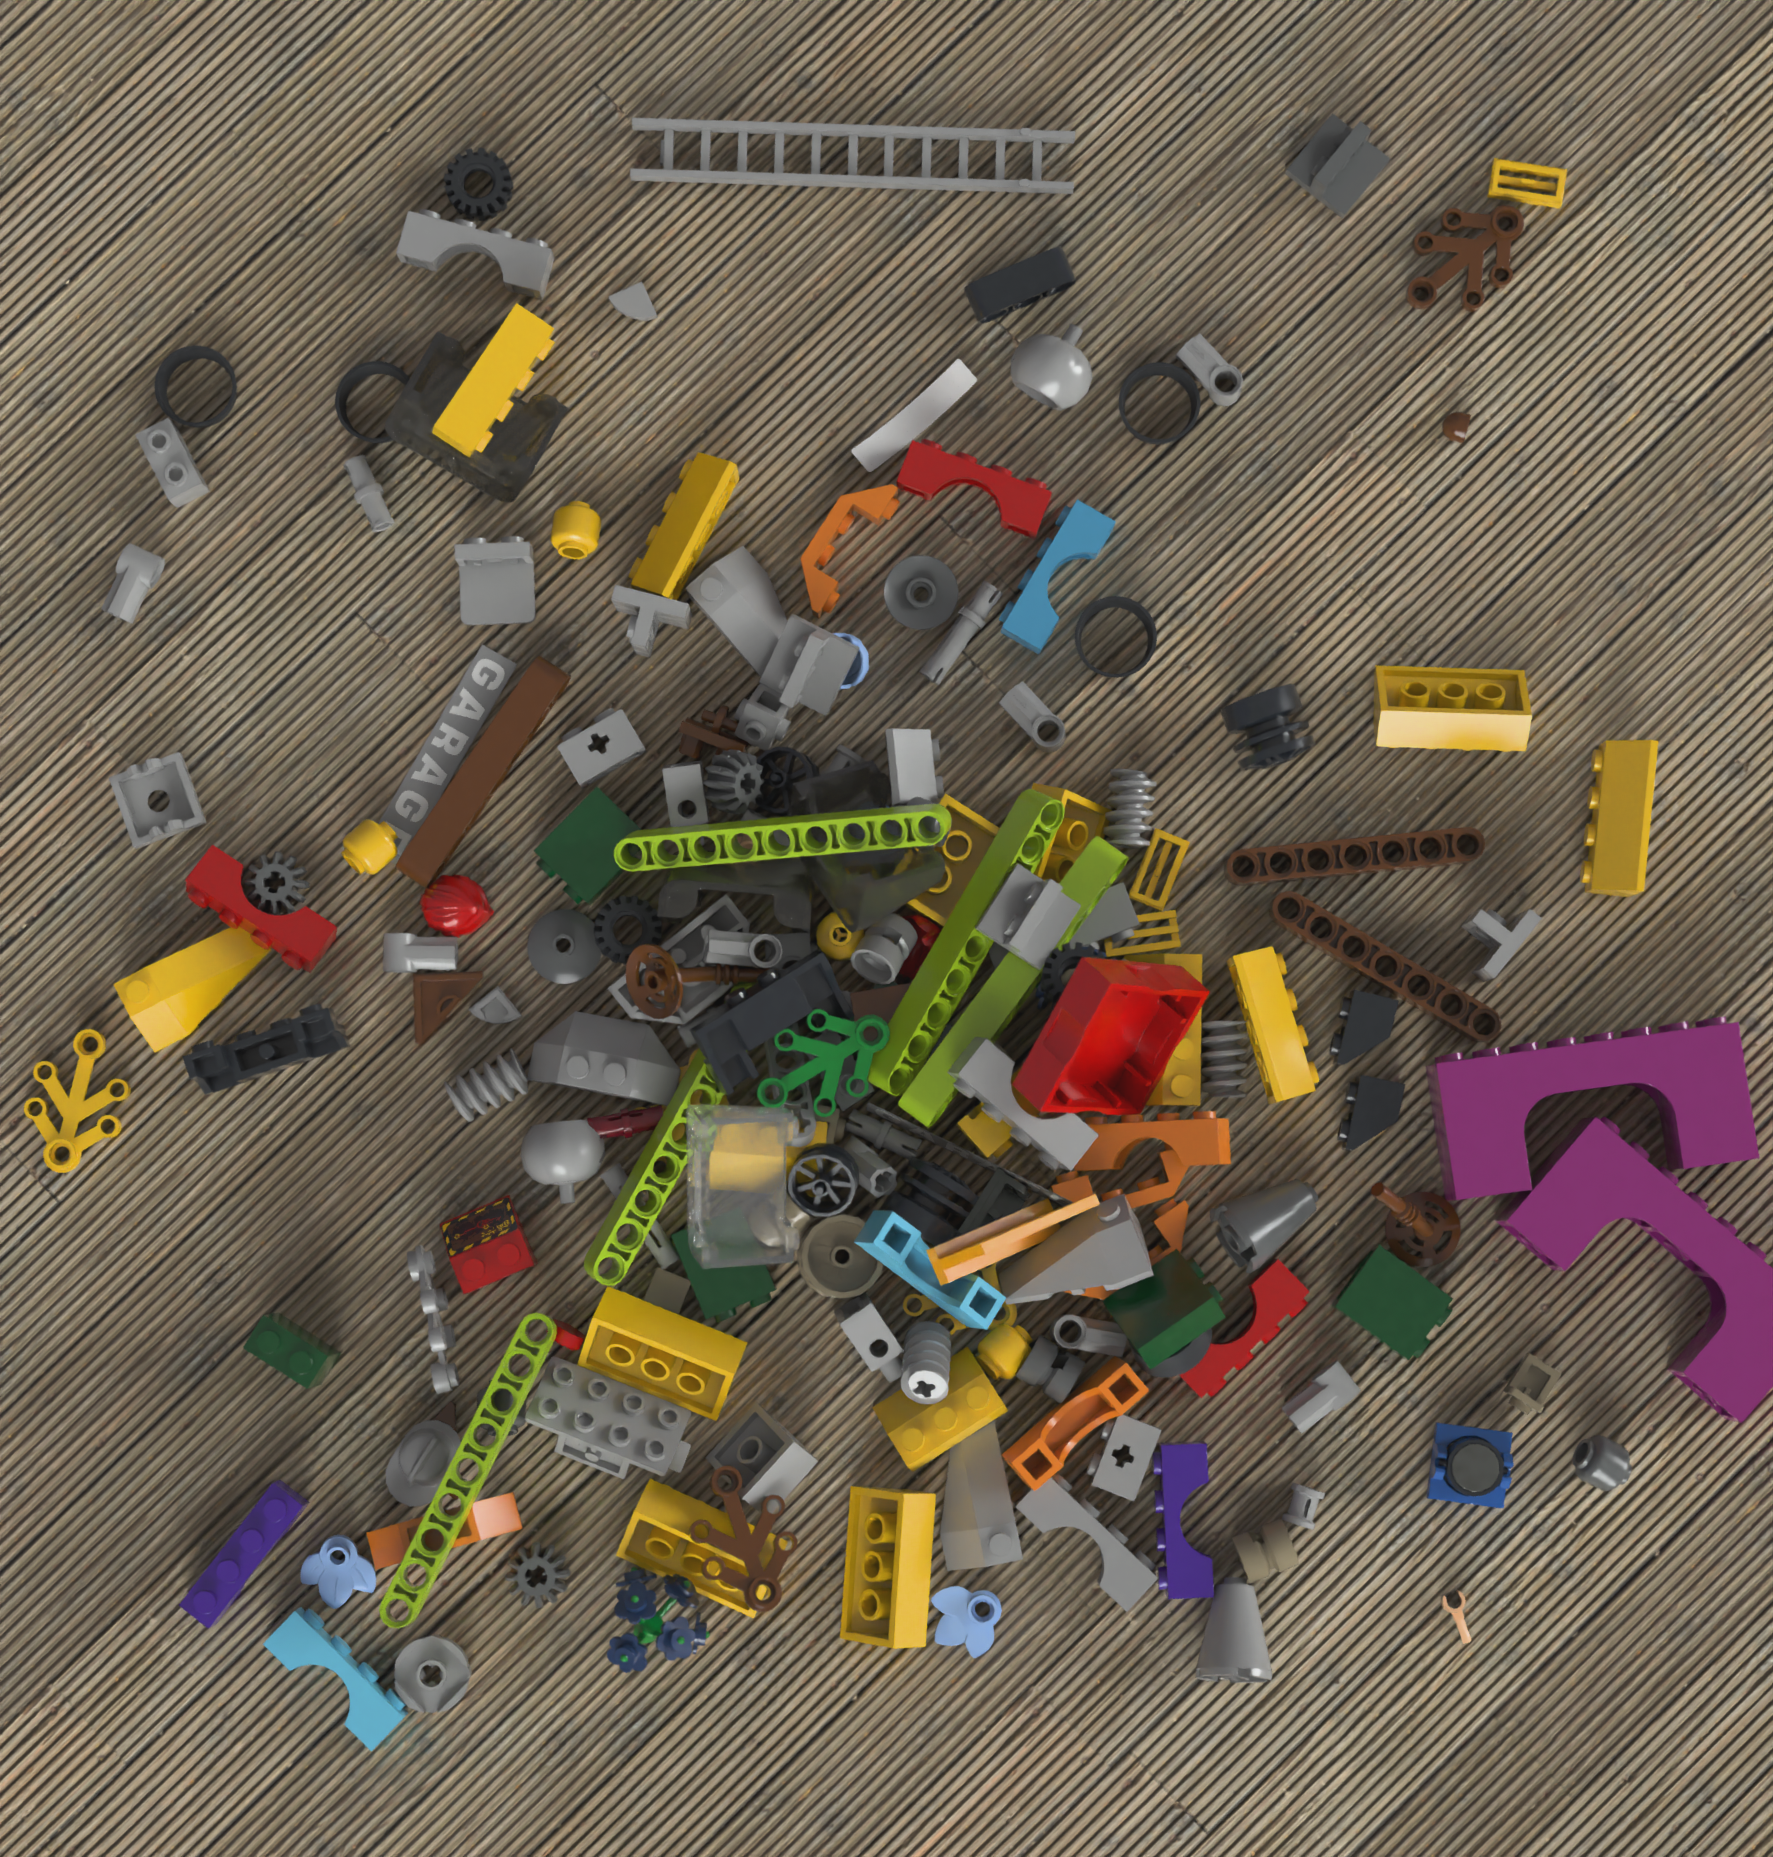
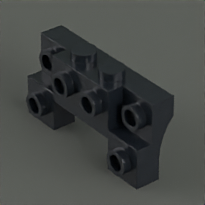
M815 950L785 970H777L776 968L766 970L756 978L758 983L746 990L743 987L729 993L724 998L726 1003L717 1008L718 1012L689 1029L705 1057L703 1061L721 1093L730 1095L735 1092L732 1088L748 1077L755 1079L759 1076L746 1050L751 1051L796 1021L807 1016L814 1009H822L828 1015L838 1018L850 1019L854 1016L838 986L832 967L823 952ZM821 1013L814 1014L811 1018L812 1025L816 1028L822 1027L825 1024L824 1015ZM825 1029L824 1031L816 1033L824 1035L827 1032H829V1030Z
M315 1004L299 1010L301 1017L295 1019L286 1018L271 1023L269 1025L271 1030L260 1034H256L255 1030L247 1031L234 1036L235 1042L227 1045L218 1044L214 1046L213 1040L191 1047L192 1054L183 1056L189 1078L199 1084L205 1095H210L351 1046L344 1025L338 1024L334 1010L328 1007L323 1009L321 1004Z

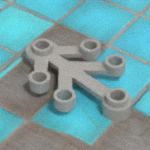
M419 1245L415 1247L414 1251L407 1252V1261L413 1282L420 1281L421 1304L424 1314L428 1316L429 1342L432 1352L437 1351L439 1357L438 1363L431 1364V1375L437 1394L453 1391V1387L459 1385L456 1364H448L445 1349L456 1347V1338L452 1324L444 1326L439 1311L448 1310V1300L444 1287L436 1289L431 1274L436 1273L433 1254L431 1251L425 1252L423 1246Z

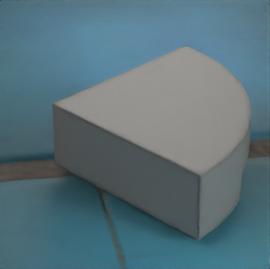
M642 282L608 296L613 307L627 317L641 321L658 318Z
M499 986L468 1009L477 1018L493 1024L510 1023L522 1016Z

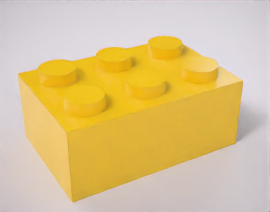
M946 793L939 804L950 812L952 825L942 847L936 846L930 852L911 847L885 887L886 894L919 915L929 919L941 929L946 924L1000 829Z

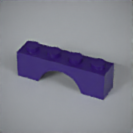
M1204 1441L1159 1443V1452H1153L1152 1454L1153 1475H1160L1161 1490H1154L1155 1513H1162V1528H1156L1157 1552L1164 1551V1567H1158L1159 1590H1165L1168 1599L1214 1597L1212 1558L1191 1547L1185 1540L1180 1526L1181 1509L1186 1498L1197 1487L1209 1482L1207 1443Z
M282 1480L273 1482L179 1606L208 1629L216 1625L239 1596L242 1588L256 1568L288 1532L310 1502Z

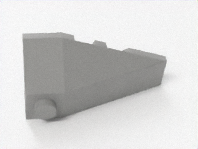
M741 546L713 563L691 582L685 590L687 596L761 678L788 620L767 572L745 547Z
M1122 1194L1082 1212L999 1273V1279L1003 1295L1007 1297L1005 1302L1009 1305L1049 1299L1056 1292L1071 1291L1072 1295L1085 1294V1289L1104 1286L1106 1291L1119 1289L1154 1274L1140 1222L1127 1198Z
M994 1420L950 1448L940 1527L947 1571L988 1567L1023 1559Z

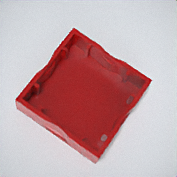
M1082 957L1012 1085L1040 1112L1078 1113L1098 1111L1106 1115H1141L1163 1076L1171 1055L1185 1037L1210 991L1182 966Z

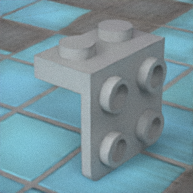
M507 536L501 538V543H486L485 538L464 539V544H454L455 560L459 565L461 620L465 625L532 623L535 620L534 549L530 542H524V538L520 536Z

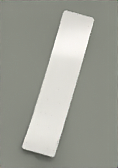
M957 359L936 381L900 413L851 450L852 454L868 472H872L938 419L977 382V378L960 359Z

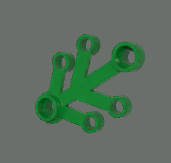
M814 1009L807 1015L806 1019L807 1025L811 1030L821 1032L828 1029L851 1036L837 1045L796 1035L787 1028L774 1035V1044L779 1050H796L816 1055L817 1057L780 1079L768 1077L762 1080L757 1088L759 1101L768 1108L780 1107L785 1103L789 1091L825 1070L820 1094L813 1101V1110L821 1117L831 1116L836 1109L834 1098L844 1058L857 1050L858 1055L854 1074L846 1080L845 1088L848 1094L853 1097L864 1096L869 1089L867 1077L873 1054L883 1049L890 1037L889 1027L881 1017L871 1014L864 1015L854 1022L830 1016L822 1009ZM816 1013H821L825 1017V1024L820 1028L814 1027L811 1023V1018ZM868 1026H873L877 1030V1037L872 1041H867L863 1036V1031ZM784 1032L791 1034L793 1038L792 1044L788 1047H782L778 1042L779 1035ZM857 1078L864 1082V1089L860 1093H854L850 1089L851 1081ZM769 1085H775L779 1088V1095L776 1099L766 1098L765 1089ZM822 1098H827L831 1101V1109L826 1113L820 1112L817 1108V1103Z

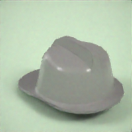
M426 1420L416 1424L405 1435L386 1469V1484L391 1495L398 1502L408 1506H423L432 1502L461 1443L457 1432L450 1425L438 1420Z

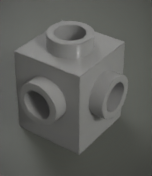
M760 683L750 699L744 698L740 703L734 716L735 719L739 720L734 735L764 751L769 750L775 739L781 742L791 724V721L786 719L790 707L778 702L782 694Z

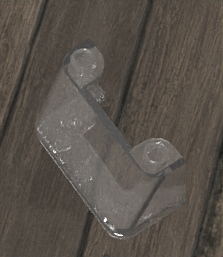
M713 1104L688 1105L686 1115L687 1231L691 1254L703 1269L793 1263L794 1250L799 1248V1233L797 1227H791V1223L786 1217V1146H791L792 1139L798 1138L799 1125L797 1116L793 1115L789 1108Z

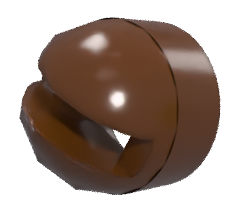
M1463 412L1449 414L1442 423V430L1449 440L1464 443L1471 414Z

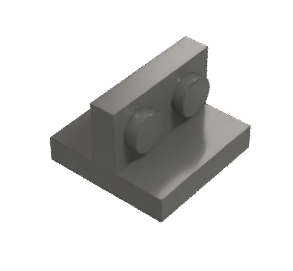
M1332 113L1288 167L1285 174L1343 219L1389 163L1390 158L1367 141L1372 131L1368 126L1360 121L1352 129Z

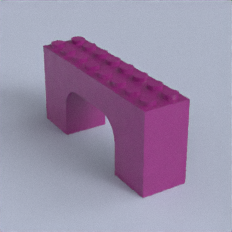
M1726 1016L1695 1021L1696 1028L1689 1029L1687 1021L1658 1026L1659 1033L1654 1034L1651 1032V1027L1621 1031V1038L1614 1039L1613 1032L1584 1036V1043L1576 1044V1037L1548 1041L1546 1042L1547 1048L1539 1049L1538 1042L1511 1046L1509 1047V1054H1501V1049L1498 1047L1472 1052V1059L1464 1060L1463 1052L1434 1057L1435 1064L1426 1066L1445 1199L1461 1200L1532 1190L1524 1137L1525 1120L1530 1109L1539 1100L1551 1094L1609 1086H1633L1644 1091L1654 1101L1660 1114L1668 1170L1759 1159L1739 1022L1727 1023Z
M1604 1116L1601 1119L1597 1117L1582 1118L1531 1177L1532 1190L1519 1191L1495 1221L1550 1269L1566 1271L1598 1232L1608 1223L1624 1218L1642 1228L1703 1282L1710 1299V1311L1706 1323L1669 1366L1668 1370L1724 1419L1743 1423L1773 1387V1267L1764 1261L1767 1255L1751 1242L1745 1244L1735 1236L1737 1229L1727 1220L1720 1216L1716 1219L1705 1211L1708 1204L1698 1195L1691 1191L1687 1194L1677 1187L1676 1184L1679 1180L1669 1170L1662 1166L1658 1169L1648 1162L1647 1159L1650 1155L1640 1145L1633 1141L1628 1144L1620 1138L1618 1134L1621 1130Z

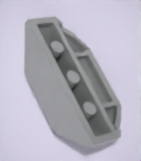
M726 894L660 947L671 955L678 968L716 966V963L704 962L703 948L707 929L749 933L750 923ZM651 953L653 957H661V958H663L662 956H660V955H658V954ZM642 962L639 968L641 986L645 985L644 977L647 968ZM626 974L607 989L631 1018L686 1024L729 990L733 984L730 982L726 986L724 982H721L720 985H716L715 981L683 983V997L678 1010L673 1015L664 1019L651 1018L636 1006L628 991ZM675 985V989H674V992H673L675 996H676L677 985ZM664 990L658 993L664 995ZM651 997L648 998L653 1004L665 1007V1002H657Z
M575 1011L534 1043L527 1078L529 1081L668 1106L678 1088L681 1070L650 1025Z

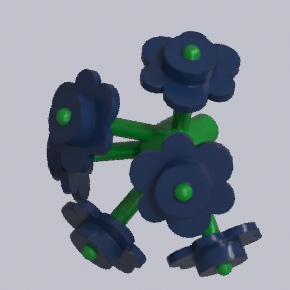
M632 1567L630 1571L623 1573L624 1580L615 1583L616 1587L631 1584L628 1590H620L618 1592L617 1599L619 1602L616 1603L614 1612L618 1618H628L629 1623L634 1624L633 1633L627 1632L621 1637H612L609 1643L611 1648L607 1652L609 1661L612 1664L619 1665L623 1672L629 1673L632 1669L639 1672L646 1668L647 1659L645 1655L648 1650L643 1643H651L655 1639L656 1648L661 1652H665V1658L670 1661H674L677 1657L682 1659L689 1657L692 1653L691 1642L693 1640L692 1654H696L697 1645L705 1646V1640L710 1636V1633L706 1631L707 1623L700 1622L701 1612H697L695 1629H690L689 1621L682 1616L674 1618L672 1622H663L662 1619L676 1602L683 1607L697 1608L699 1606V1600L695 1596L697 1594L696 1588L689 1579L678 1574L664 1576L663 1580L666 1584L664 1590L670 1598L657 1612L654 1604L657 1598L656 1593L652 1590H647L646 1586L641 1583L642 1581L657 1578L656 1573L646 1574L645 1568L637 1569Z

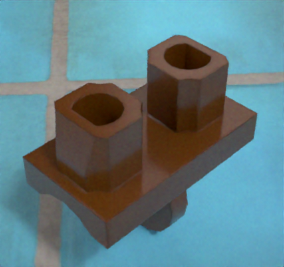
M721 705L717 714L704 709L701 720L713 724L712 727L687 717L685 721H682L678 731L683 733L679 752L696 759L699 758L705 742L717 746L715 755H720L724 750L729 751L730 749L746 752L749 743L735 735L722 731V728L735 732L739 723L727 718L729 707Z

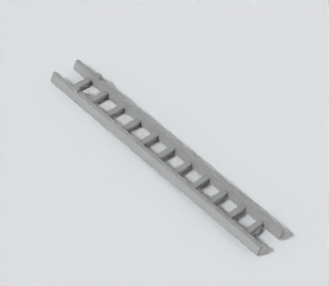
M632 118L633 130L664 131V140H661L660 166H663V169L630 168L631 181L1073 194L1074 182L1041 181L1042 143L1074 144L1075 131L1030 130L1029 128L991 129ZM674 131L701 132L700 171L673 170ZM711 133H738L737 172L710 171ZM748 134H775L774 173L747 172ZM785 135L812 136L811 174L783 173ZM821 136L849 137L848 175L820 174ZM858 137L885 138L884 176L857 175ZM894 138L922 139L921 177L893 176ZM932 139L959 140L958 178H931ZM969 140L996 141L995 179H968ZM1005 141L1033 142L1032 181L1028 179L1004 180Z

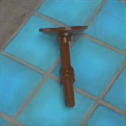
M645 944L634 949L627 960L626 983L632 1000L644 1014L654 1019H664L673 1015L678 1010L683 997V983L715 981L716 985L724 982L726 986L730 982H732L733 986H737L738 982L758 983L756 978L771 968L739 967L738 965L730 967L727 964L724 966L716 964V966L678 968L676 962L666 950L658 945ZM651 953L658 954V955L662 956L663 958H661V957H653ZM641 962L647 966L644 977L645 985L642 986L639 979ZM675 985H677L676 996L673 993ZM664 990V995L658 993ZM651 997L657 1002H665V1007L653 1004L648 998Z
M1380 1182L1372 1186L1371 1194L1390 1209L1385 1222V1236L1390 1249L1400 1260L1417 1267H1430L1445 1261L1454 1252L1460 1239L1461 1226L1457 1212L1446 1199L1431 1192H1414L1404 1197H1399ZM1425 1201L1440 1206L1448 1217L1444 1219L1435 1209L1425 1207ZM1425 1212L1435 1216L1439 1222L1435 1224L1433 1220L1425 1218ZM1397 1220L1405 1225V1228H1396ZM1443 1231H1451L1448 1244L1440 1253L1436 1254L1433 1246L1440 1241ZM1413 1235L1416 1239L1423 1241V1246L1415 1244L1410 1239V1236ZM1404 1240L1410 1248L1422 1252V1258L1406 1252L1399 1241Z

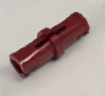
M662 1105L632 1111L624 1108L620 1109V1113L589 1117L587 1121L600 1138L605 1139L625 1135L626 1139L632 1138V1134L655 1130L663 1116Z

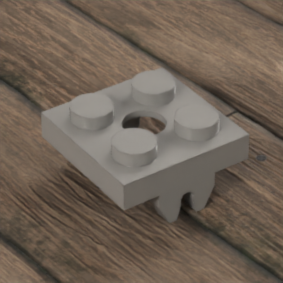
M180 752L160 759L152 758L145 760L144 764L131 765L126 769L127 771L109 777L132 845L136 849L207 823L183 755ZM156 790L165 791L170 799L169 806L161 812L153 811L148 805L150 794Z

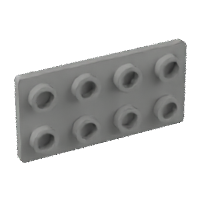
M553 1356L527 1410L525 1421L559 1435L554 1452L625 1479L631 1464L660 1476L667 1474L690 1419L691 1411Z

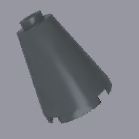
M1294 1179L1217 1204L1210 1210L1211 1223L1217 1220L1219 1222L1221 1230L1216 1235L1226 1253L1239 1268L1246 1264L1248 1266L1246 1272L1250 1274L1259 1269L1316 1212L1318 1196L1308 1182L1302 1183L1300 1180Z

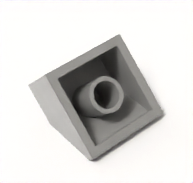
M885 729L892 807H899L900 804L906 806L914 797H921L938 804L937 798L944 797L942 776H935L934 761H941L939 739H931L930 729Z
M757 1402L706 1456L707 1461L716 1470L722 1466H732L740 1472L742 1486L737 1493L760 1513H762L760 1506L764 1498L770 1495H778L784 1500L819 1462L799 1440ZM722 1476L731 1486L730 1478L727 1476ZM769 1500L766 1505L769 1513H772L779 1506L775 1500Z

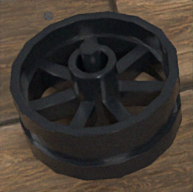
M775 747L766 750L756 759L757 764L763 766L760 778L765 780L760 785L762 796L755 798V802L759 807L779 816L790 817L803 814L814 805L820 793L821 777L819 768L812 758L790 747ZM787 756L782 771L775 761ZM797 757L804 764V767L792 773ZM770 767L773 772L769 775V779H764ZM807 775L804 789L801 787L800 778ZM763 786L774 787L766 798ZM799 792L801 794L800 798L792 803L791 794ZM782 793L784 808L772 807Z
M817 1143L806 1147L797 1155L788 1177V1191L794 1203L804 1212L814 1216L830 1217L841 1213L851 1204L859 1183V1168L854 1158L844 1148L831 1143ZM816 1158L818 1169L815 1170L803 1162ZM824 1158L836 1163L833 1166L824 1163ZM843 1168L849 1178L835 1177V1175ZM797 1170L812 1179L799 1183L797 1180ZM834 1186L850 1187L851 1189L842 1198ZM812 1189V1192L816 1195L815 1198L810 1197L805 1190ZM827 1194L833 1199V1201H820L821 1197Z

